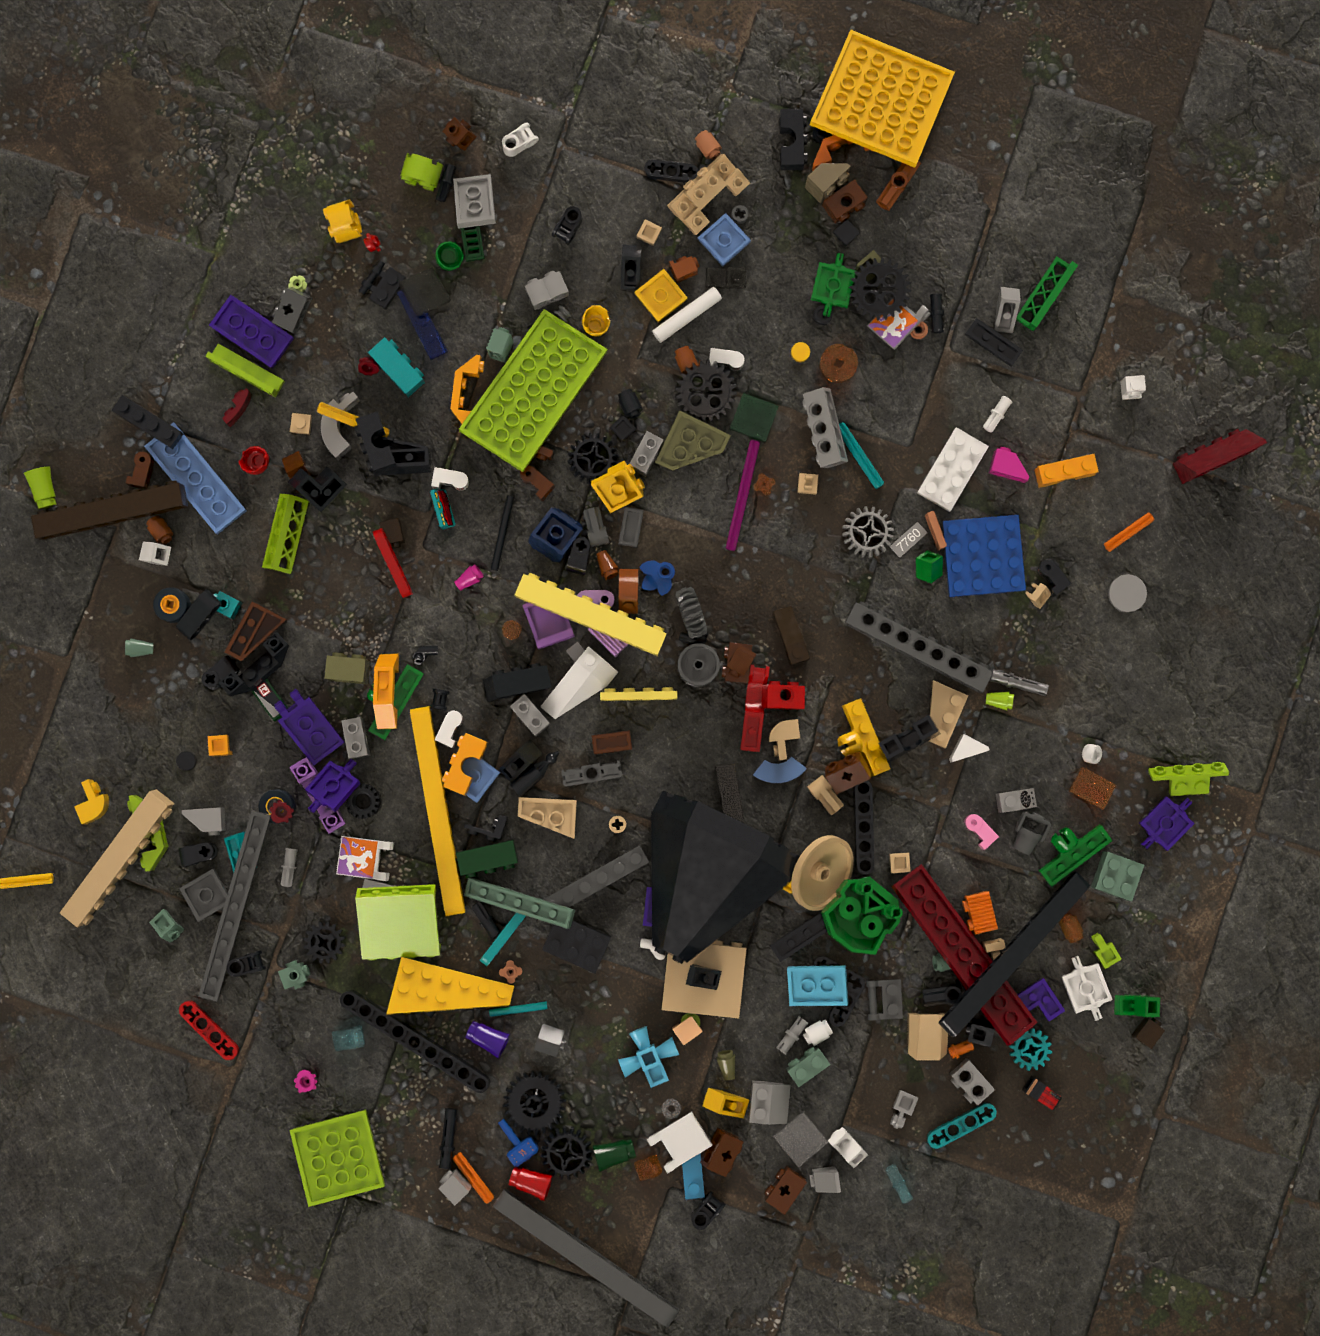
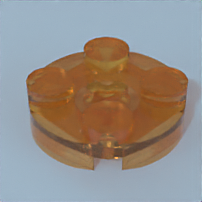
M843 344L829 346L820 359V370L830 382L842 383L848 381L855 374L858 366V358L854 350ZM836 359H839L840 361L844 362V364L841 365L842 368L834 366V363H836Z

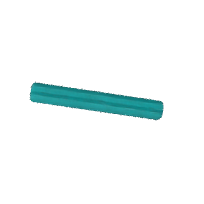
M844 422L840 423L839 426L844 443L874 488H880L883 486L884 481Z

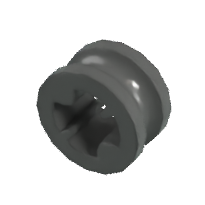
M742 205L735 206L731 213V219L736 224L745 223L749 214L747 208ZM737 211L740 213L744 212L742 219L739 216H735Z
M559 305L558 311L555 310L553 313L556 317L567 323V319L572 318V315L563 306Z

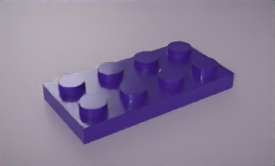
M232 295L228 297L209 324L212 329L271 369L274 368L294 339L293 336Z

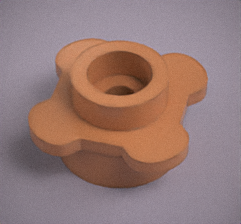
M508 960L506 966L499 970V975L504 976L510 984L514 983L515 978L522 974V968L517 967L512 960Z

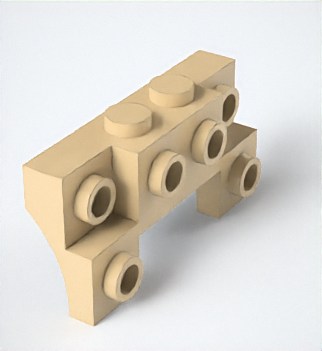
M720 154L710 165L700 169L697 172L698 176L694 180H689L683 186L684 190L667 205L673 214L694 235H697L710 222L700 210L725 186L734 196H737L750 184L738 168H735L725 154Z

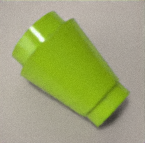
M1010 692L987 693L986 704L1007 711V709L1013 708L1014 694H1009Z

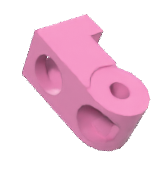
M972 814L964 819L965 828L973 831L981 840L978 846L982 850L987 849L999 837L980 816Z

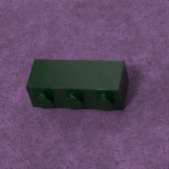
M514 840L456 853L460 875H465L466 878L477 876L479 871H484L485 874L496 872L497 867L503 866L504 870L515 868V863H519Z

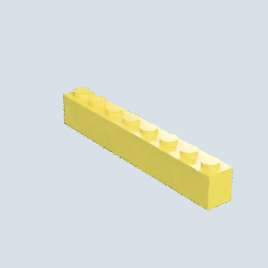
M523 574L515 593L516 598L658 656L667 635L664 632V628L657 625L650 627L646 625L645 620L637 617L633 620L628 617V613L621 610L614 612L610 610L611 607L604 603L600 602L597 605L592 602L593 599L582 595L581 598L574 595L575 591L564 588V590L557 588L556 583L549 580L546 583L539 580L540 577L535 574Z

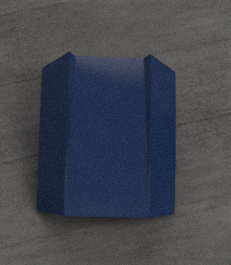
M551 507L531 533L528 542L533 549L549 558L552 562L560 563L583 530V527L578 521L563 511Z

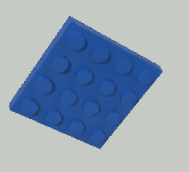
M1019 515L942 521L943 536L947 544L944 551L949 597L1026 590Z

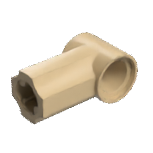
M823 775L807 786L811 794L822 803L830 815H833L844 806Z

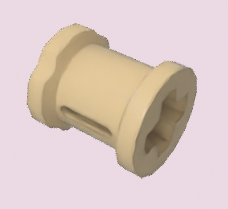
M614 816L609 821V828L614 833L623 832L626 828V821L621 816ZM615 819L623 822L620 830H616V827L612 826V823H615Z

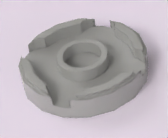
M1130 574L1121 575L1114 579L1109 586V601L1118 611L1125 613L1134 612L1141 608L1146 601V586L1137 576Z

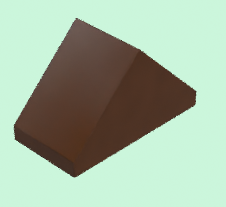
M299 451L282 459L290 479L300 468L310 475Z

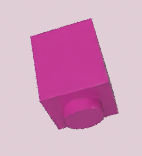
M1000 447V449L997 448L994 451L988 473L1022 483L1028 481L1029 475L1016 453L1011 452V449L1006 447Z

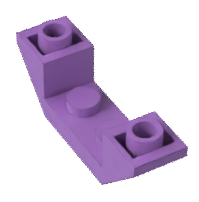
M307 757L290 767L298 783L302 784L304 789L319 774ZM308 794V796L310 797L311 801L314 802V801H315L314 797H312L311 795ZM323 805L317 809L320 814L319 819L328 834L346 824L340 809L334 812Z

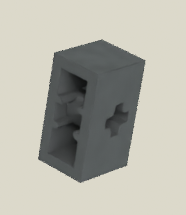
M293 287L284 289L280 295V305L273 312L272 317L274 319L272 323L292 333L298 332L313 297ZM288 306H291L293 312L290 313Z

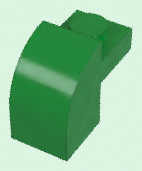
M1129 994L1115 995L1114 1015L1160 1017V997Z

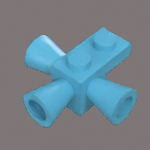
M647 1026L630 1032L629 1035L639 1050L636 1051L637 1056L618 1059L625 1078L642 1067L651 1088L669 1081L661 1059L679 1055L673 1038L671 1037L658 1047H655V1044L650 1045Z

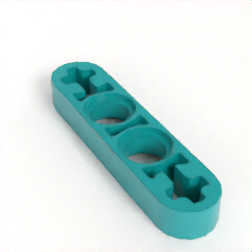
M515 913L480 959L481 963L485 966L490 964L526 917L525 915Z
M986 1102L931 1130L927 1135L928 1144L932 1148L938 1149L992 1121L997 1114L996 1108ZM985 1107H987L988 1109L992 1108V1111H990V1116L988 1117L987 1115L981 1116L983 1120L979 1121V1117L975 1114V1112L978 1111V1114L980 1115L985 1112ZM967 1116L975 1117V1124L973 1126L965 1124ZM950 1125H956L958 1127V1133L956 1135L948 1134V1128ZM944 1129V1133L948 1137V1139L945 1140V1137L943 1136L939 1138L938 1144H936L935 1142L931 1143V1140H933V1135H936L937 1137L943 1135L941 1130Z

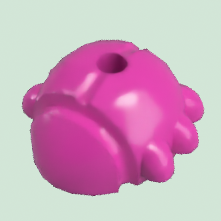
M308 1070L300 1071L297 1074V1078L294 1079L296 1083L295 1088H298V1092H309L312 1089H316V1075L311 1074Z

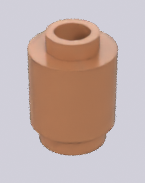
M704 130L696 136V145L706 159L711 158L713 160L720 155L722 147L712 133Z

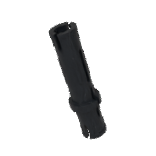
M445 1108L442 1144L439 1147V1150H441L439 1168L451 1169L453 1151H455L454 1136L458 1109Z

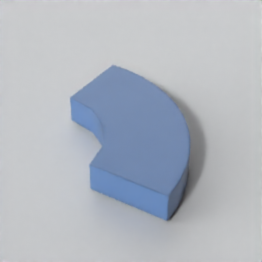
M793 757L780 764L764 760L753 776L769 783H784L797 778L807 768Z

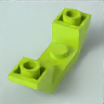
M137 795L129 796L130 801L127 802L129 811L134 813L143 799ZM163 820L160 823V829L151 835L152 844L156 846V849L143 852L140 858L141 866L143 869L145 868L146 872L155 870L168 849Z

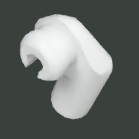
M641 939V948L650 949L658 960H663L666 957V954L664 956L654 951L655 947L652 946L651 939Z

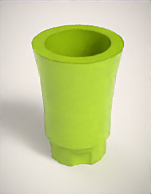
M49 466L32 469L23 473L39 510L57 505Z

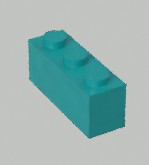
M384 337L368 354L409 398L425 383L422 378L424 374L417 367L414 369L410 365L412 361L405 353L401 355L397 351L399 347L392 339L388 341Z

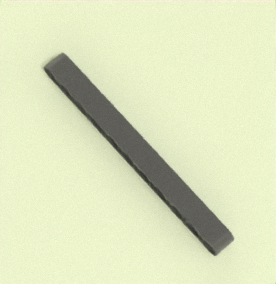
M504 1188L494 1202L493 1207L663 1326L669 1327L678 1314L679 1309L671 1302L511 1191Z

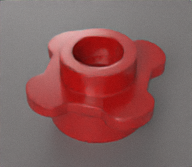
M367 233V237L364 239L367 249L370 252L375 250L381 251L379 247L380 241L377 236Z

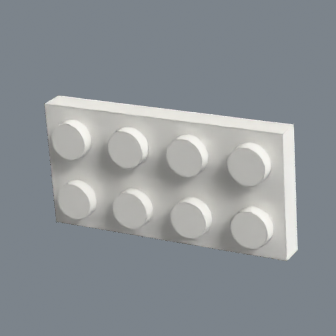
M956 427L917 493L950 512L989 446Z

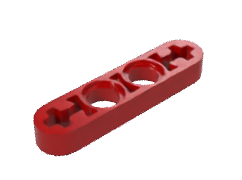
M383 528L373 531L375 541L401 596L405 598L412 595L411 587Z
M186 1001L180 1005L179 1014L223 1059L232 1060L237 1057L239 1053L238 1045L194 1001ZM185 1005L187 1007L191 1005L193 1007L191 1011L194 1014H197L199 1012L200 1015L195 1017V1019L192 1021L191 1018H193L194 1016L191 1013H185ZM198 1019H206L207 1027L205 1029L198 1027ZM213 1032H218L221 1035V1040L217 1043L211 1040ZM224 1040H226L227 1043H225L224 1045L228 1048L231 1046L233 1047V1055H226L227 1049L224 1046H222L221 1048H219L218 1046L222 1044Z

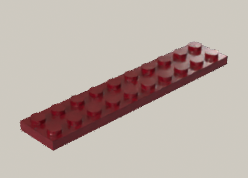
M921 864L891 887L967 990L993 961ZM1007 980L981 1008V1011L1007 1046L1014 1043L1038 1023Z

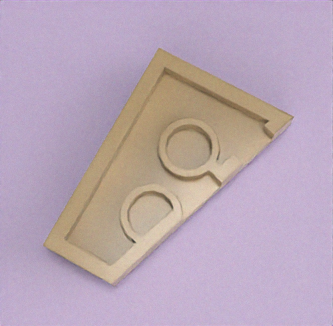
M934 680L932 681L930 716L941 734L929 740V742L946 748L968 695Z
M519 797L518 817L575 839L577 800Z

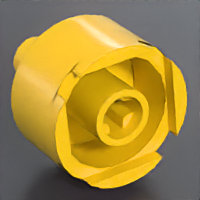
M350 199L323 209L325 218L330 223V226H328L331 238H335L337 243L362 236L360 234L362 233L361 223L358 214L354 213L351 209L354 205Z

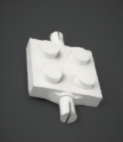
M1079 956L1072 957L1075 969L1071 973L1061 976L1074 1012L1077 1014L1084 1010H1091L1095 1021L1102 1019L1103 1017L1098 1007L1103 1003L1111 1001L1112 997L1099 963L1082 966Z

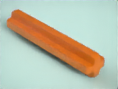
M1150 513L1145 514L1104 543V547L1107 551L1111 552L1152 523L1154 517Z
M461 1152L457 1153L453 1157L455 1164L486 1204L494 1199V1195Z

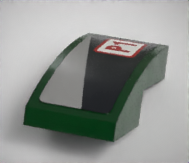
M268 679L264 680L252 691L274 722L282 717L275 709L274 704L281 700L288 709Z

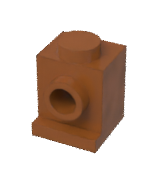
M686 256L676 260L677 263L675 264L673 260L669 262V267L676 283L697 275V268L700 267L696 257L692 258V256L688 258Z

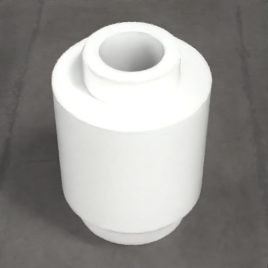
M825 1019L822 1022L819 1020L804 1029L806 1033L803 1036L808 1045L812 1043L813 1046H816L828 1039L829 1035L833 1032Z

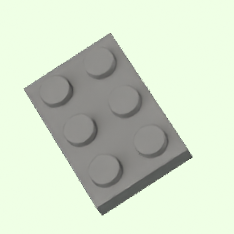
M491 174L453 179L458 229L496 224Z

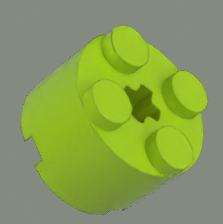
M407 153L400 176L409 185L416 186L418 183L423 186V189L433 192L434 188H437L443 165L437 162V165L432 164V159Z

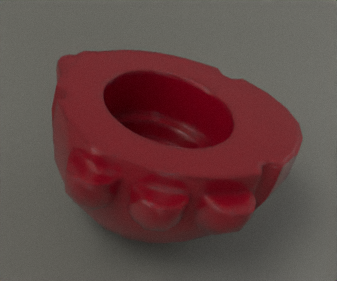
M364 357L359 359V373L372 376L379 372V364L373 358Z
M280 799L278 803L274 802L273 807L269 808L272 813L271 819L275 823H282V821L287 823L289 821L288 818H292L291 813L294 812V809Z

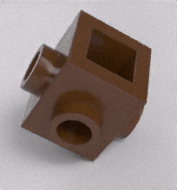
M455 117L447 123L442 131L447 136L446 141L453 147L456 145L464 151L477 137L470 130L471 125L464 119L460 121Z

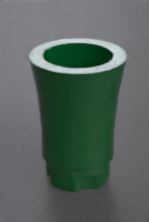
M631 1139L602 1145H592L599 1172L627 1162L629 1159L636 1158Z

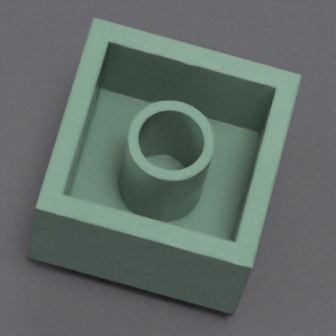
M1103 851L1091 888L1126 901H1132L1144 864Z

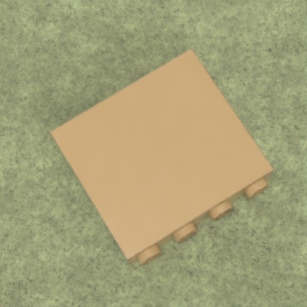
M716 940L688 963L683 962V964L672 960L673 956L668 954L662 1010L739 1018L746 958V947H742L743 943L731 942V945H723V941ZM695 964L722 971L717 990L686 985L690 965Z

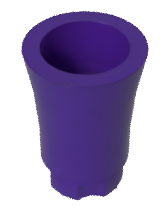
M473 1021L465 1038L499 1059L509 1041L510 1034Z

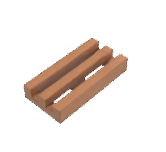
M935 512L926 513L925 518L937 551H940L947 547Z

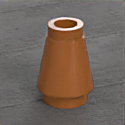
M606 550L596 554L601 576L605 580H610L619 575V567Z

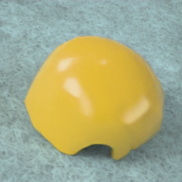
M592 305L586 309L582 316L583 329L590 336H601L607 332L611 320L609 319L608 311L600 305Z

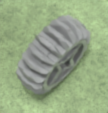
M864 506L863 513L860 508H857V515L851 512L850 516L852 519H845L849 525H843L842 528L848 530V532H843L842 536H848L844 543L851 542L848 549L851 550L855 547V555L862 551L861 557H864L866 552H868V557L872 558L873 551L876 556H879V549L885 552L886 548L884 545H891L887 539H893L894 536L888 533L893 532L894 528L887 527L892 524V521L885 522L888 515L885 514L881 517V509L874 513L875 507H872L870 512H868V507ZM868 517L865 526H854L857 520ZM874 519L880 523L883 532L874 527ZM869 526L870 532H872L873 535L870 534L867 538L866 532H863V529L866 530ZM853 532L862 537V545L855 540ZM882 538L878 545L868 547L870 539Z

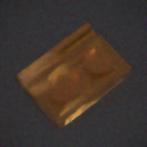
M1081 767L1069 792L1104 810L1117 785Z

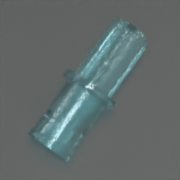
M895 1164L888 1166L886 1172L893 1184L892 1188L898 1193L902 1204L911 1201L913 1196L905 1184L906 1180L902 1178Z

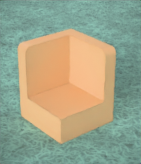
M692 1016L672 1027V1030L683 1045L703 1032Z

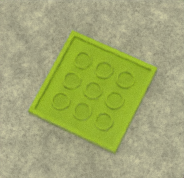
M366 1109L290 1130L308 1207L385 1187Z

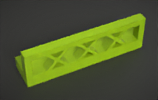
M217 344L213 353L208 352L206 354V358L212 363L275 398L285 383L283 379L220 344Z
M290 494L279 495L262 568L291 574L308 506L306 499ZM295 501L302 503L301 509L297 513L293 508ZM294 519L297 525L296 529L291 532L289 523ZM290 538L292 545L287 550L284 544L285 540ZM284 556L288 561L286 569L279 567L280 560Z

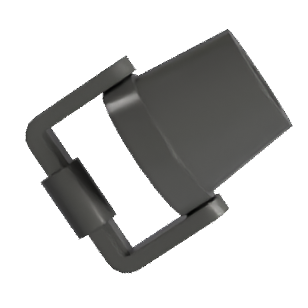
M1026 811L1022 812L1015 827V831L1018 833L1013 848L1024 854L1031 855L1038 842L1045 840L1051 823L1045 820L1043 816L1034 812L1032 814ZM1026 816L1040 824H1046L1042 834L1022 825Z

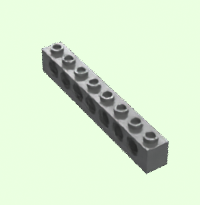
M862 601L860 603L855 602L844 625L978 693L984 692L993 674V671L989 670L990 666L982 662L977 664L972 661V657L966 654L961 656L955 653L956 649L951 646L945 645L943 647L938 644L939 641L931 636L926 638L921 635V631L913 627L911 629L904 627V623L900 620L894 619L892 621L886 618V613L880 610L875 612L869 609L870 605ZM865 615L872 617L873 623L871 625H866L863 622ZM881 624L889 626L890 631L888 634L881 632ZM902 632L907 636L906 642L902 643L897 639L898 633ZM916 641L923 643V651L915 649L914 644ZM933 650H938L941 653L939 660L933 659ZM952 658L958 662L956 669L949 666V660ZM968 667L975 670L973 678L968 677L966 674Z

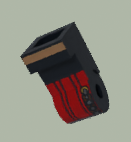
M1032 1075L1022 1089L1026 1094L1053 1111L1062 1099L1060 1095Z

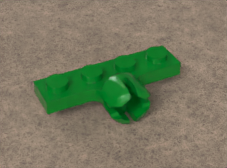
M408 664L394 686V707L397 709V719L424 673ZM369 689L367 698L373 702V691ZM374 719L368 731L385 740L391 729H377L376 719Z
M1099 824L1080 839L1067 827L1059 830L1061 836H1058L1056 833L1052 836L1051 842L1058 850V855L1038 870L1049 886L1055 885L1112 842V839L1102 825Z

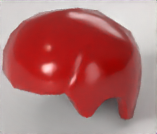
M251 446L242 452V458L238 462L243 471L251 475H259L267 469L270 458L265 449L259 446Z

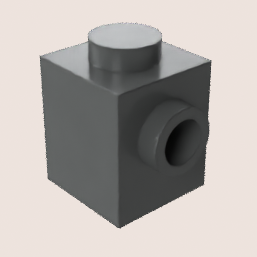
M542 1024L534 1050L557 1057L558 1051H563L566 1039H563L565 1031Z

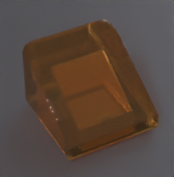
M657 1155L634 1162L640 1181L657 1177L662 1173Z

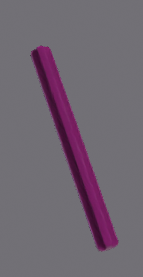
M751 440L749 443L726 549L730 551L736 550L760 445V442L756 440Z

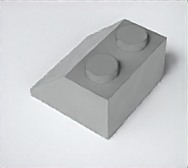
M752 1080L749 1123L787 1124L791 1084Z

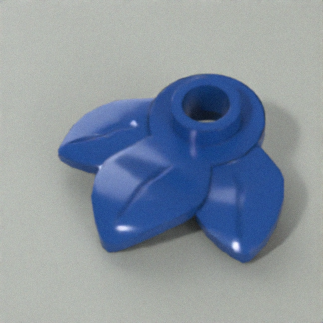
M651 560L639 567L646 574L642 582L643 590L652 591L657 589L661 596L670 591L672 587L671 579L675 575V569L671 563H658ZM665 568L668 569L669 574L663 575L662 570Z

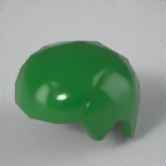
M447 241L438 246L435 252V259L442 269L450 271L460 267L464 255L457 243Z

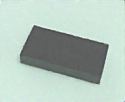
M625 507L618 545L637 548L644 510Z

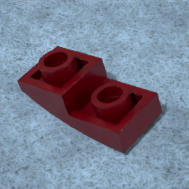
M247 388L239 390L234 395L235 398L232 401L236 407H231L224 413L225 416L222 419L229 427L238 421L249 405L252 394Z

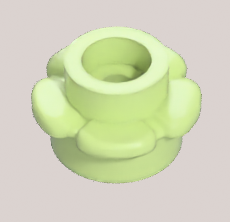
M299 275L298 277L293 276L290 278L289 288L293 287L301 292L306 290L307 283L303 276Z

